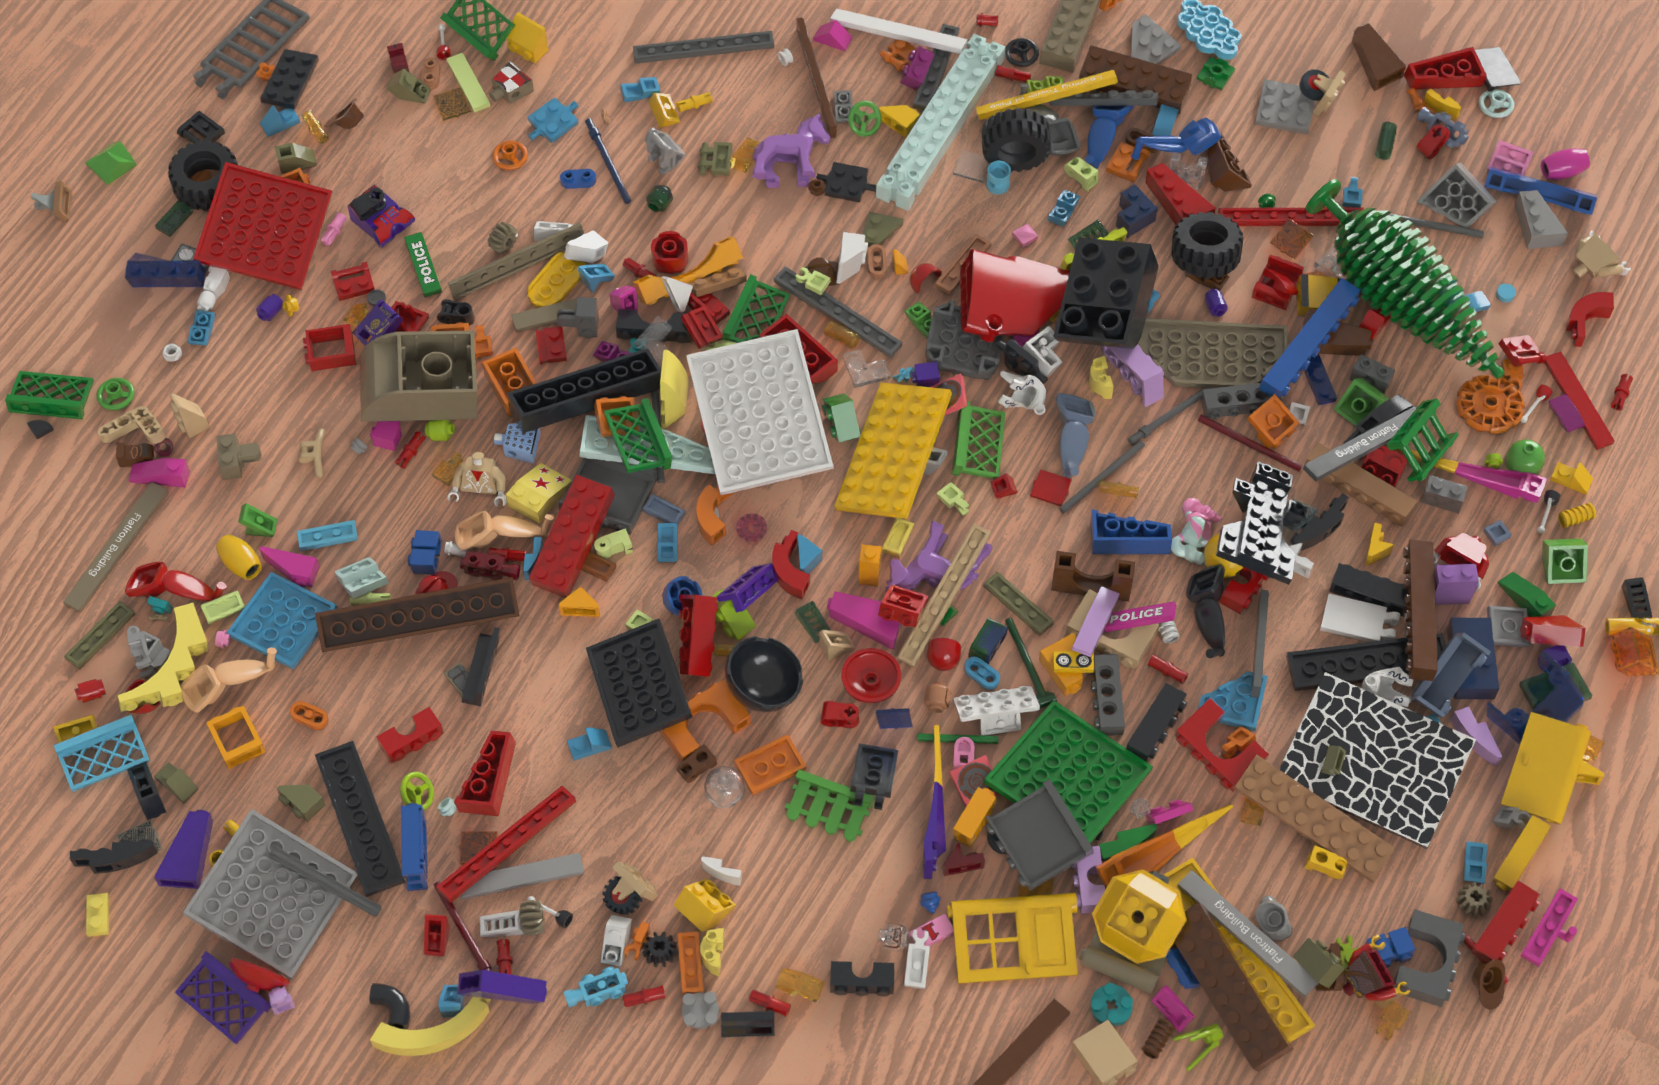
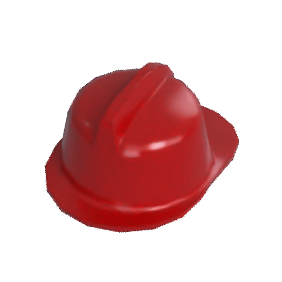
M439 571L436 575L423 578L415 594L457 587V578L450 572Z

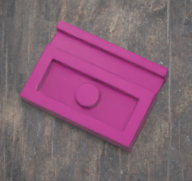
M1178 799L1169 802L1168 807L1162 808V806L1150 809L1151 813L1146 814L1145 817L1147 823L1158 824L1194 810L1191 803Z

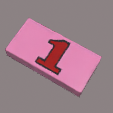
M946 914L916 928L917 937L920 939L924 938L925 931H928L929 936L924 943L925 946H932L954 934V928ZM912 930V931L909 932V937L911 938L912 942L915 944V942H914L913 939H912V933H913L914 930Z

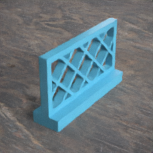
M132 715L54 745L72 792L150 761ZM134 731L136 737L132 744L123 741L126 733ZM113 740L117 742L113 752L103 748L106 741ZM120 744L130 747L126 757L116 753ZM88 748L97 749L94 759L84 756ZM133 749L142 751L143 758L136 761L130 759ZM101 751L111 755L107 764L97 761ZM71 755L78 757L74 767L67 765L64 758ZM114 756L124 760L121 767L114 768L110 766ZM82 759L92 762L87 772L77 769ZM95 764L105 767L101 775L95 776L90 774ZM75 772L85 775L81 783L74 785L72 778Z

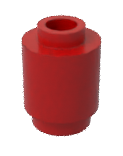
M93 679L77 684L78 688L74 689L77 699L82 700L83 703L102 698V695L106 694L102 679Z

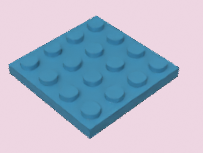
M270 572L226 633L232 639L267 656L268 648H275L277 650L275 661L294 670L319 635L315 613L338 608L336 604Z

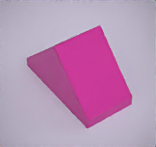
M837 20L821 25L813 38V41L842 51H846L852 40V36Z

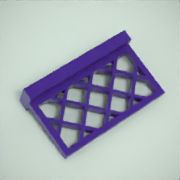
M206 951L201 956L202 961L175 993L231 1041L238 1044L265 1011L268 1012L271 1009V1005L258 993L246 989V983L242 982L233 972ZM206 967L209 970L210 979L199 980V973ZM223 981L225 992L214 993V982ZM210 983V994L199 995V984ZM195 985V996L187 997L183 994V991L188 986ZM238 994L240 1004L229 1006V995ZM225 996V1006L215 1008L214 997ZM210 998V1008L201 1009L200 999ZM253 1006L257 1010L251 1018H244L245 1007ZM240 1008V1019L230 1020L229 1010ZM225 1010V1021L216 1022L215 1012ZM240 1023L241 1030L234 1037L230 1034V1024Z

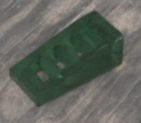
M1098 219L1068 238V241L1076 250V240L1085 236L1091 239L1088 234L1094 236L1092 239L1104 238L1109 233Z
M814 601L796 609V617L815 644L819 642V636L816 635L817 632L823 629L831 631ZM811 611L812 614L805 617L804 614ZM814 617L816 618L815 621L811 623L808 622V620ZM818 623L821 625L820 627L814 630L812 628L814 625Z

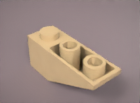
M173 393L170 394L172 399L170 406L174 411V417L182 433L186 432L187 436L191 438L209 429L207 419L198 404Z

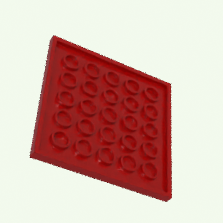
M225 162L193 257V262L302 290L333 194L332 190Z

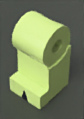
M1075 157L1064 165L1067 175L1082 184V188L1085 191L1098 184V170L1081 158Z
M626 528L600 537L594 543L596 555L605 559L622 551H625L626 555L633 553L632 543Z

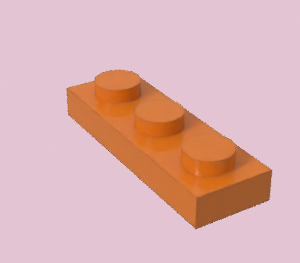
M698 931L677 933L682 995L704 992Z

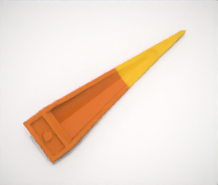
M1226 805L1111 856L1110 859L1095 867L1103 885H1105V890L1114 876L1142 869L1147 872L1158 871L1189 842L1232 809L1234 805Z

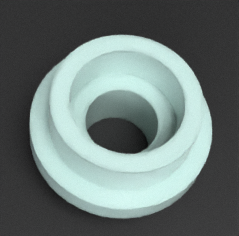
M448 797L439 804L438 809L442 816H450L457 810L454 804L455 799Z

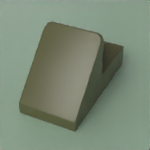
M167 763L154 776L161 785L183 803L199 790L181 768L176 769L171 763Z

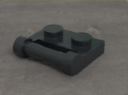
M201 111L196 112L177 129V134L180 137H185L193 144L196 141H200V139L189 132L190 129H193L205 138L202 142L210 140L214 143L225 134L224 128Z

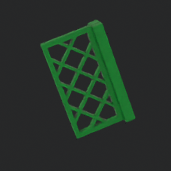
M456 0L448 13L443 12L440 17L485 57L494 61L499 56L497 54L498 50L515 27L512 21L486 0H472L470 2ZM477 3H483L484 11L477 12ZM473 5V13L471 14L466 13V6ZM459 7H462V16L454 14ZM494 12L495 21L489 22L488 13ZM484 14L485 23L478 24V15ZM469 17L474 19V25L472 26L467 25V18ZM506 22L508 24L505 31H500V23ZM496 24V33L490 34L489 25ZM485 26L486 35L480 36L479 28ZM497 36V43L493 47L490 43V37Z
M750 274L723 331L721 341L724 339L740 343L760 338L759 334L762 331L759 326L768 324L770 327L772 325L771 322L775 323L780 319L790 294L757 281V276ZM757 287L765 290L766 295L758 297L756 293ZM780 296L784 300L775 304L773 297ZM769 298L772 305L763 307L761 300ZM757 302L760 309L752 311L749 304ZM774 309L777 315L769 318L766 311ZM762 313L765 320L757 322L754 315ZM750 316L753 324L745 326L742 319ZM755 327L758 334L750 337L747 329ZM744 331L747 338L739 339L735 337V334Z
M19 371L11 393L7 394L5 398L8 412L83 420L85 415L84 407L94 380L88 377ZM23 378L32 379L25 384L22 383ZM43 380L50 381L49 383L41 386L39 383ZM61 382H68V383H69V384L63 386L62 388H60V387L57 385V384H59V383H61ZM81 383H82V384H87L85 387H83V388L80 389V390L76 387L77 385H79V384H81ZM36 384L38 389L29 392L28 388ZM53 386L57 389L50 394L46 392V390ZM71 388L76 391L68 396L64 393ZM22 391L26 392V395L24 396L16 395ZM42 392L45 395L44 397H34ZM60 394L64 397L62 399H53ZM78 396L81 397V401L72 400Z
M648 398L641 399V403L637 405L604 411V417L627 473L661 466L663 470L671 469L672 454ZM638 411L639 416L636 419L634 417L629 416L628 414L630 412ZM617 415L621 417V420L616 422L610 416ZM625 419L634 423L631 428L622 424ZM639 425L645 428V431L640 433L634 429ZM622 429L628 433L623 437L617 434V430ZM631 434L639 437L637 443L628 439ZM642 440H646L651 443V446L647 448L640 443ZM624 443L633 446L631 452L623 449ZM636 449H639L646 453L643 457L634 454ZM650 454L656 457L658 461L651 462L646 458ZM632 458L639 461V464L630 466L628 461Z

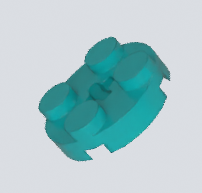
M1107 983L1105 986L1099 987L1091 997V1013L1099 1024L1109 1020L1112 1026H1120L1128 1021L1132 1013L1133 999L1121 986ZM1107 1002H1115L1117 1008L1109 1010Z

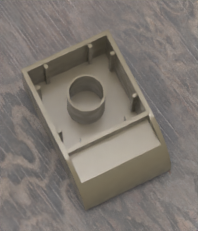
M474 331L394 332L382 335L369 342L360 354L361 422L477 419Z

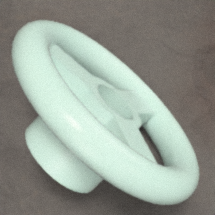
M1494 89L1491 92L1487 90L1479 98V107L1489 117L1503 118L1510 115L1513 111L1514 100L1503 90ZM1487 96L1491 100V106L1488 109L1484 105V100ZM1500 107L1508 108L1502 113L1493 112Z

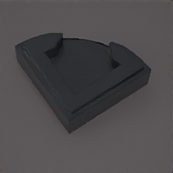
M33 420L27 423L36 439L54 430L50 423L43 420Z

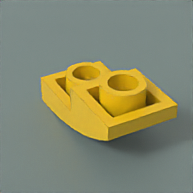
M1432 88L1426 92L1424 102L1427 104V107L1433 108L1436 113H1447L1451 116L1450 119H1458L1461 106L1449 96L1443 99Z

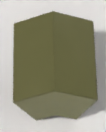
M1329 745L1321 773L1334 776V774L1340 775L1346 754L1342 747Z

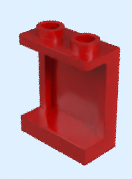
M1269 255L1265 266L1267 269L1276 270L1284 274L1292 281L1295 287H1297L1296 283L1304 271L1303 266L1274 255ZM1261 275L1259 281L1254 286L1252 298L1286 311L1293 295L1272 288L1275 280Z

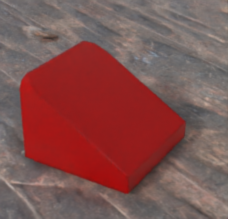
M1007 473L990 482L997 499L1018 493L1013 478Z

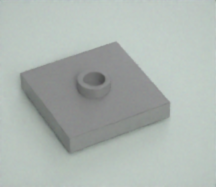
M1487 607V618H1491L1494 645L1530 646V642L1522 638L1520 633L1522 620L1528 617L1527 608Z

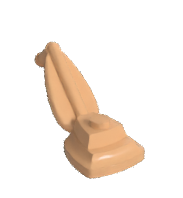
M482 511L468 517L457 525L455 540L457 546L464 551L466 549L470 550L473 547L481 549L489 545L498 534L507 537L545 538L549 535V529L552 521H554V517L546 514L541 529L532 522L516 517L499 515L491 519L487 511Z
M275 648L267 649L266 663L258 660H235L218 665L215 671L208 665L199 667L180 685L184 702L192 711L199 713L208 704H213L219 698L226 685L244 683L272 671L275 668L274 663L277 650Z

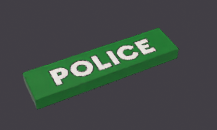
M422 232L405 236L404 239L424 298L442 293Z

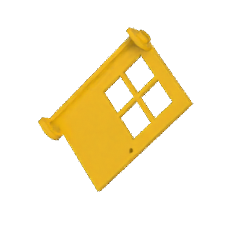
M1076 893L951 901L950 905L947 906V916L952 918L954 928L958 984L1078 975L1072 914L1077 913ZM1015 912L1017 937L994 938L992 914ZM988 914L990 939L967 940L965 916ZM1018 942L1020 966L997 968L995 943ZM991 944L993 968L970 970L968 945Z

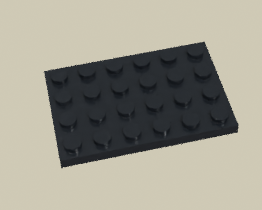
M660 619L586 648L617 747L693 718Z

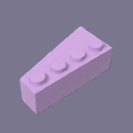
M1138 344L1133 349L1102 346V352L1115 369L1119 368L1125 382L1130 381L1135 395L1140 394L1143 398L1141 403L1145 407L1164 398L1163 369L1157 366L1152 358L1142 351Z

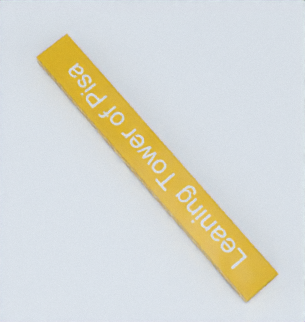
M1114 70L978 106L976 111L979 120L990 118L992 115L995 116L997 112H1004L1006 109H1024L1116 84L1118 80Z

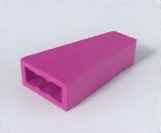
M834 591L833 598H829L827 603V609L830 610V618L890 649H894L901 623L893 620L886 621L878 616L881 601Z

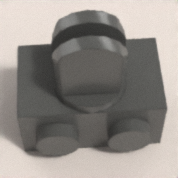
M578 297L575 310L559 309L557 312V325L560 327L578 328L579 337H597L599 326L597 298Z

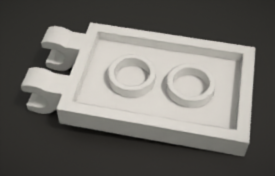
M1329 594L1320 631L1366 642L1394 639L1397 630L1391 628L1382 629L1383 623L1397 626L1400 613H1387V607Z

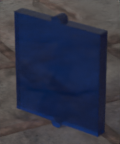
M909 708L876 710L880 729L913 727Z

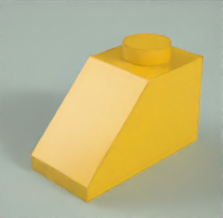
M907 105L881 106L879 108L881 122L907 138L920 118V114Z

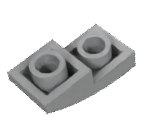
M852 90L834 91L836 122H848L849 112L853 107Z

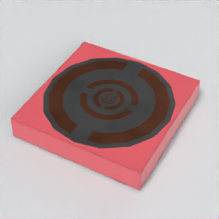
M961 374L931 386L932 388L950 389L952 392L945 415L967 406L964 377Z
M986 755L949 772L965 808L978 787L991 790L994 796L999 794L984 784V779L993 770Z

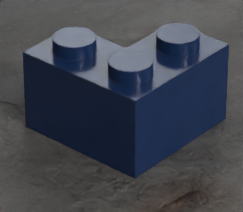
M1135 184L1121 192L1119 206L1122 208V211L1117 215L1116 227L1118 229L1124 227L1128 232L1126 236L1128 238L1155 222L1158 208Z

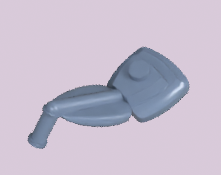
M1058 393L1055 400L1060 410V419L1064 424L1060 437V456L1064 470L1063 474L1066 478L1079 474L1078 466L1084 457L1089 441V431L1086 425L1093 422L1096 411L1094 404L1089 400L1070 394Z

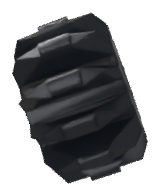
M664 931L661 933V936L654 932V937L647 936V942L642 944L644 949L642 955L647 957L646 961L648 964L654 962V967H657L659 963H662V966L665 967L666 961L672 963V956H677V942L673 941L672 935L666 937Z

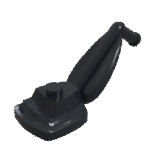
M1222 564L1208 567L1191 576L1186 590L1188 600L1196 603L1194 614L1198 628L1212 648L1206 651V656L1210 659L1216 656L1222 657L1225 654V626L1222 610L1218 603L1224 591L1223 578L1225 568Z

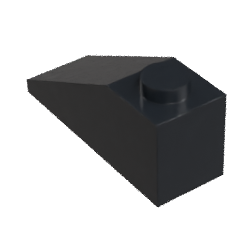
M147 762L128 769L129 777L146 819L157 818L161 814L166 813Z

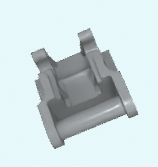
M655 128L647 131L645 142L647 144V152L651 154L648 156L650 162L659 159V166L662 167L659 169L661 175H664L676 168L686 154L681 150V146L676 144L667 133L657 131Z
M130 626L127 629V636L131 655L135 658L137 669L148 668L147 671L140 673L142 679H147L156 674V670L164 664L171 651L163 647L159 638L145 631L140 632L137 626Z

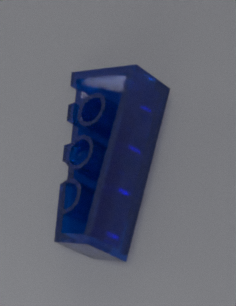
M135 253L127 261L125 279L131 287H203L206 270L199 260L170 261Z

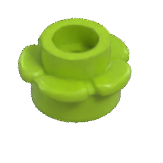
M1498 453L1486 455V460L1484 461L1486 466L1496 469L1503 463V459H1501V455Z

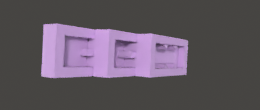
M1104 587L1100 588L1072 648L1073 651L1091 657L1119 598V593Z

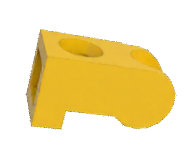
M1315 845L1309 852L1304 868L1310 871L1314 869L1334 879H1342L1348 862L1337 854Z

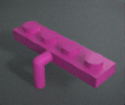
M1559 888L1523 950L1522 958L1539 967L1556 937L1566 942L1573 940L1577 933L1576 927L1571 926L1567 932L1561 928L1578 898Z

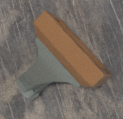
M62 181L55 183V188L49 195L32 193L31 199L36 201L34 203L35 209H50L51 213L62 222L69 220L72 190Z

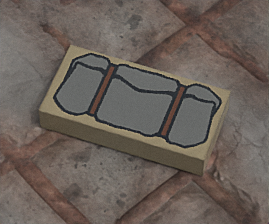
M459 662L445 671L444 676L462 697L469 672Z

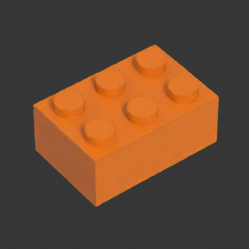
M517 347L482 362L484 374L507 416L512 415L508 406L507 393L536 384Z

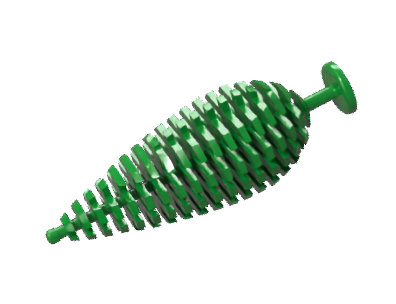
M1333 179L1323 185L1308 201L1305 211L1308 214H1316L1326 207L1340 221L1336 229V233L1339 236L1335 237L1334 248L1337 251V264H1340L1342 267L1340 270L1343 276L1348 277L1345 280L1360 289L1359 294H1364L1361 298L1365 302L1371 300L1373 302L1370 304L1371 307L1375 310L1381 308L1382 311L1380 313L1385 317L1391 316L1390 321L1394 324L1401 323L1402 326L1400 328L1411 330L1413 332L1411 334L1415 337L1422 336V341L1426 344L1433 342L1434 348L1439 350L1444 348L1443 352L1448 355L1450 353L1455 354L1460 350L1455 355L1456 360H1465L1470 356L1471 359L1466 362V365L1474 367L1481 362L1483 365L1478 370L1483 372L1489 370L1496 379L1501 378L1505 371L1495 363L1498 360L1497 354L1493 353L1488 356L1489 351L1494 347L1492 342L1488 341L1483 344L1488 335L1486 330H1481L1477 333V330L1482 326L1481 320L1476 321L1474 319L1477 313L1473 307L1469 308L1471 303L1468 296H1463L1464 289L1462 286L1457 285L1458 280L1456 276L1450 274L1451 268L1448 265L1442 264L1445 262L1443 257L1435 255L1438 252L1435 246H1428L1430 240L1426 236L1421 239L1419 236L1422 235V232L1418 228L1410 229L1414 227V224L1409 220L1401 223L1400 221L1403 220L1402 216L1397 214L1389 216L1392 213L1390 211H1376L1375 209L1377 208H1366L1361 212L1358 209L1347 213L1334 200L1340 192L1341 182L1338 179Z

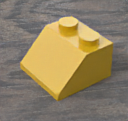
M517 12L512 21L515 27L506 38L507 46L511 52H516L525 60L536 64L548 52L546 29Z

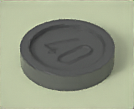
M379 289L372 290L367 296L368 303L371 306H375L379 300L386 302L385 293Z

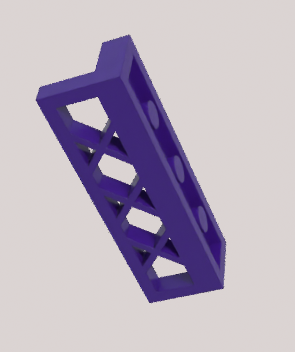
M769 563L751 567L716 596L718 602L732 600L736 612L744 611L778 582L773 564Z

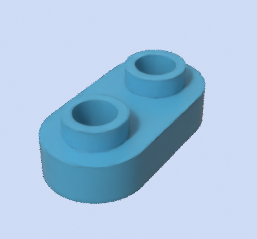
M970 657L966 660L964 671L967 676L988 690L995 689L999 685L1000 675L994 668L978 657ZM974 667V668H977L978 670L972 671L971 668ZM991 679L993 682L989 683L986 680Z

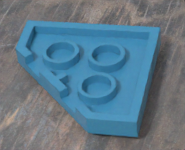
M1248 671L1238 679L1219 686L1217 690L1202 695L1198 709L1211 698L1225 711L1223 718L1218 723L1238 728L1242 726L1247 730L1255 732L1268 676L1262 675L1261 690L1257 698L1250 697L1252 672Z

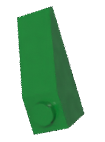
M1511 572L1497 582L1519 608H1527L1528 617L1552 615L1556 604L1543 590L1518 574Z

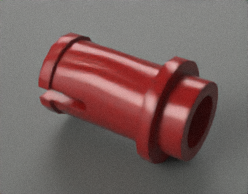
M977 14L976 25L980 27L982 25L997 27L998 15Z

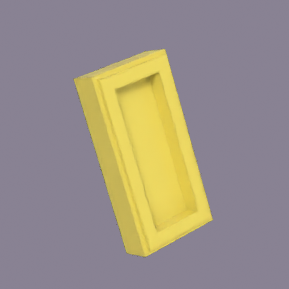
M896 518L882 547L883 552L900 558L915 523Z

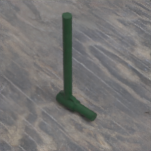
M1007 618L1005 623L1038 693L1036 698L1040 708L1049 706L1053 700L1057 702L1054 693L1045 691L1013 619Z

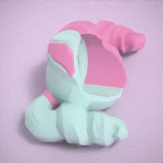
M1188 498L1183 502L1182 506L1186 525L1182 532L1172 539L1171 551L1173 555L1185 558L1191 563H1196L1200 566L1206 565L1204 554L1197 551L1196 548L1199 549L1206 546L1211 535L1210 522L1218 523L1221 521V517L1208 505H1202L1195 498Z

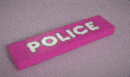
M1173 601L1112 612L1103 633L1174 621L1177 606Z

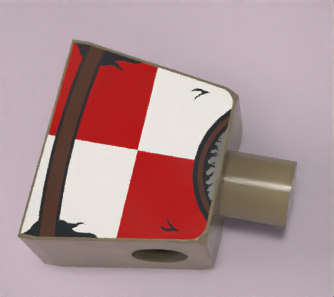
M509 61L492 78L494 90L489 93V96L494 102L503 98L508 103H513L534 91L533 81Z

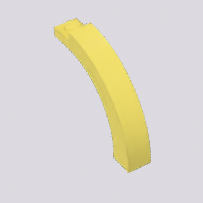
M472 997L465 1008L455 1017L441 1025L428 1029L405 1030L381 1022L370 1039L371 1044L374 1048L383 1052L403 1056H419L439 1052L465 1039L484 1021L490 1012L486 1002L488 1003L491 999Z

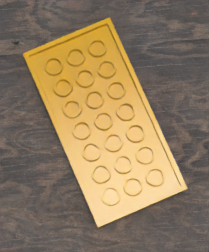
M880 382L834 505L837 511L908 518L952 396L950 389Z

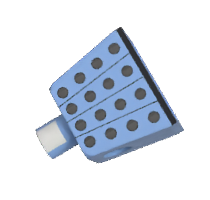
M517 423L508 424L506 434L495 433L494 444L503 445L506 457L534 464L540 438V428L522 433Z

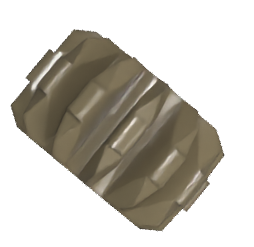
M497 223L496 227L492 228V232L489 233L488 246L501 254L509 252L510 248H513L514 243H516V238L518 237L517 230L508 223Z
M1475 881L1472 882L1471 886L1467 883L1464 884L1463 889H1459L1457 893L1456 903L1460 904L1459 910H1466L1465 916L1472 913L1473 918H1476L1478 914L1484 916L1486 911L1491 909L1490 903L1493 901V897L1488 896L1490 889L1483 890L1484 885L1481 884L1478 887Z
M534 900L521 903L519 917L523 934L534 936L543 933L545 918L542 903Z

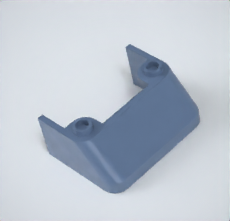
M1456 633L1437 657L1438 670L1434 681L1421 680L1411 693L1410 699L1438 717L1443 718L1452 707L1449 705L1450 700L1473 668L1477 665L1481 667L1487 659L1485 655H1489L1491 651L1466 633Z

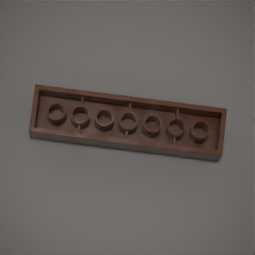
M1198 902L1185 911L1187 921L1177 936L1175 944L1253 1070L1259 1072L1294 1048L1206 907Z

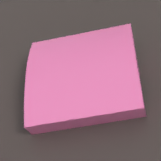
M1499 140L1487 170L1489 171V168L1493 167L1524 176L1534 152Z

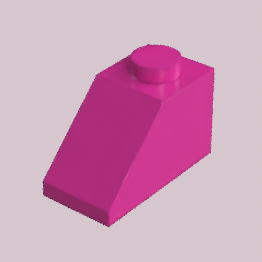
M624 285L609 294L610 304L617 313L618 309L638 311L637 293L634 287Z

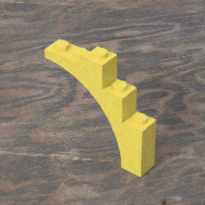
M193 603L174 608L177 635L174 647L167 661L147 682L131 691L118 695L121 712L126 710L132 711L145 704L153 705L158 701H161L163 707L175 706L183 702L182 691L178 681H184L195 671L191 656H199L204 652H208L207 640Z

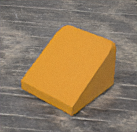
M893 249L892 262L894 273L896 275L907 274L909 271L906 258L897 249Z

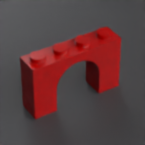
M1210 698L1176 730V741L1182 747L1186 746L1191 751V756L1196 761H1201L1205 765L1208 773L1211 775L1215 774L1225 789H1230L1234 792V787L1255 756L1258 755L1267 760L1269 753L1254 740L1242 753L1234 758L1222 759L1213 755L1206 745L1205 736L1223 718L1225 711Z

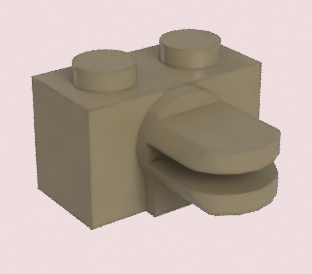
M236 433L217 436L218 465L223 480L242 478L244 463L256 462L261 459L262 454L257 443L240 445Z

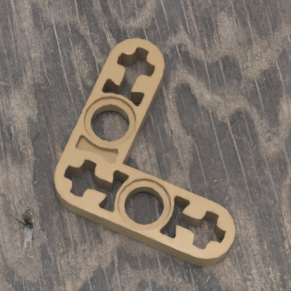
M144 406L137 407L103 425L97 432L103 443L112 442L138 427L152 444L160 443L165 439V433L161 425L148 408Z

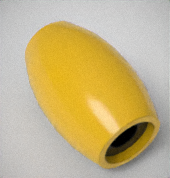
M228 534L217 542L216 550L219 558L232 573L246 580H251L260 573L262 569L260 559L253 548L244 540Z

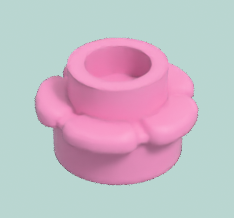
M226 630L217 631L215 646L224 649V646L229 645L230 635L226 634Z

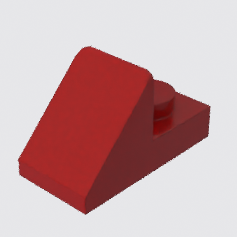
M1381 308L1378 310L1369 309L1359 325L1360 328L1372 331L1370 338L1373 340L1392 318L1391 316H1383L1380 313L1382 311Z

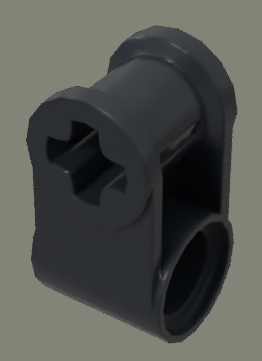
M373 188L350 203V208L360 221L369 219L386 207L385 194L380 188Z
M448 299L441 302L442 308L440 313L437 314V320L441 323L456 324L461 322L469 323V326L474 323L475 317L469 303Z

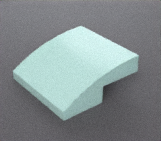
M370 557L334 572L340 584L353 599L389 584L387 577L379 571L377 563Z

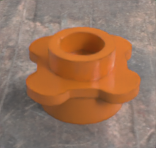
M264 62L260 63L256 76L264 81H269L275 66L266 65Z

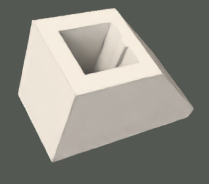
M591 231L569 241L566 245L564 257L570 260L593 263L605 257L608 242L596 232Z
M611 915L606 923L601 963L622 966L624 949L628 944L632 919Z

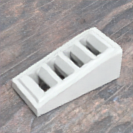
M519 910L480 916V937L522 935ZM505 920H508V928H505ZM491 921V930L488 931V922Z

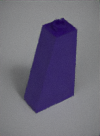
M205 810L188 812L155 874L158 886L199 889L213 825L210 813Z
M477 970L459 973L457 995L531 1004L545 1002L547 995V981L487 970Z

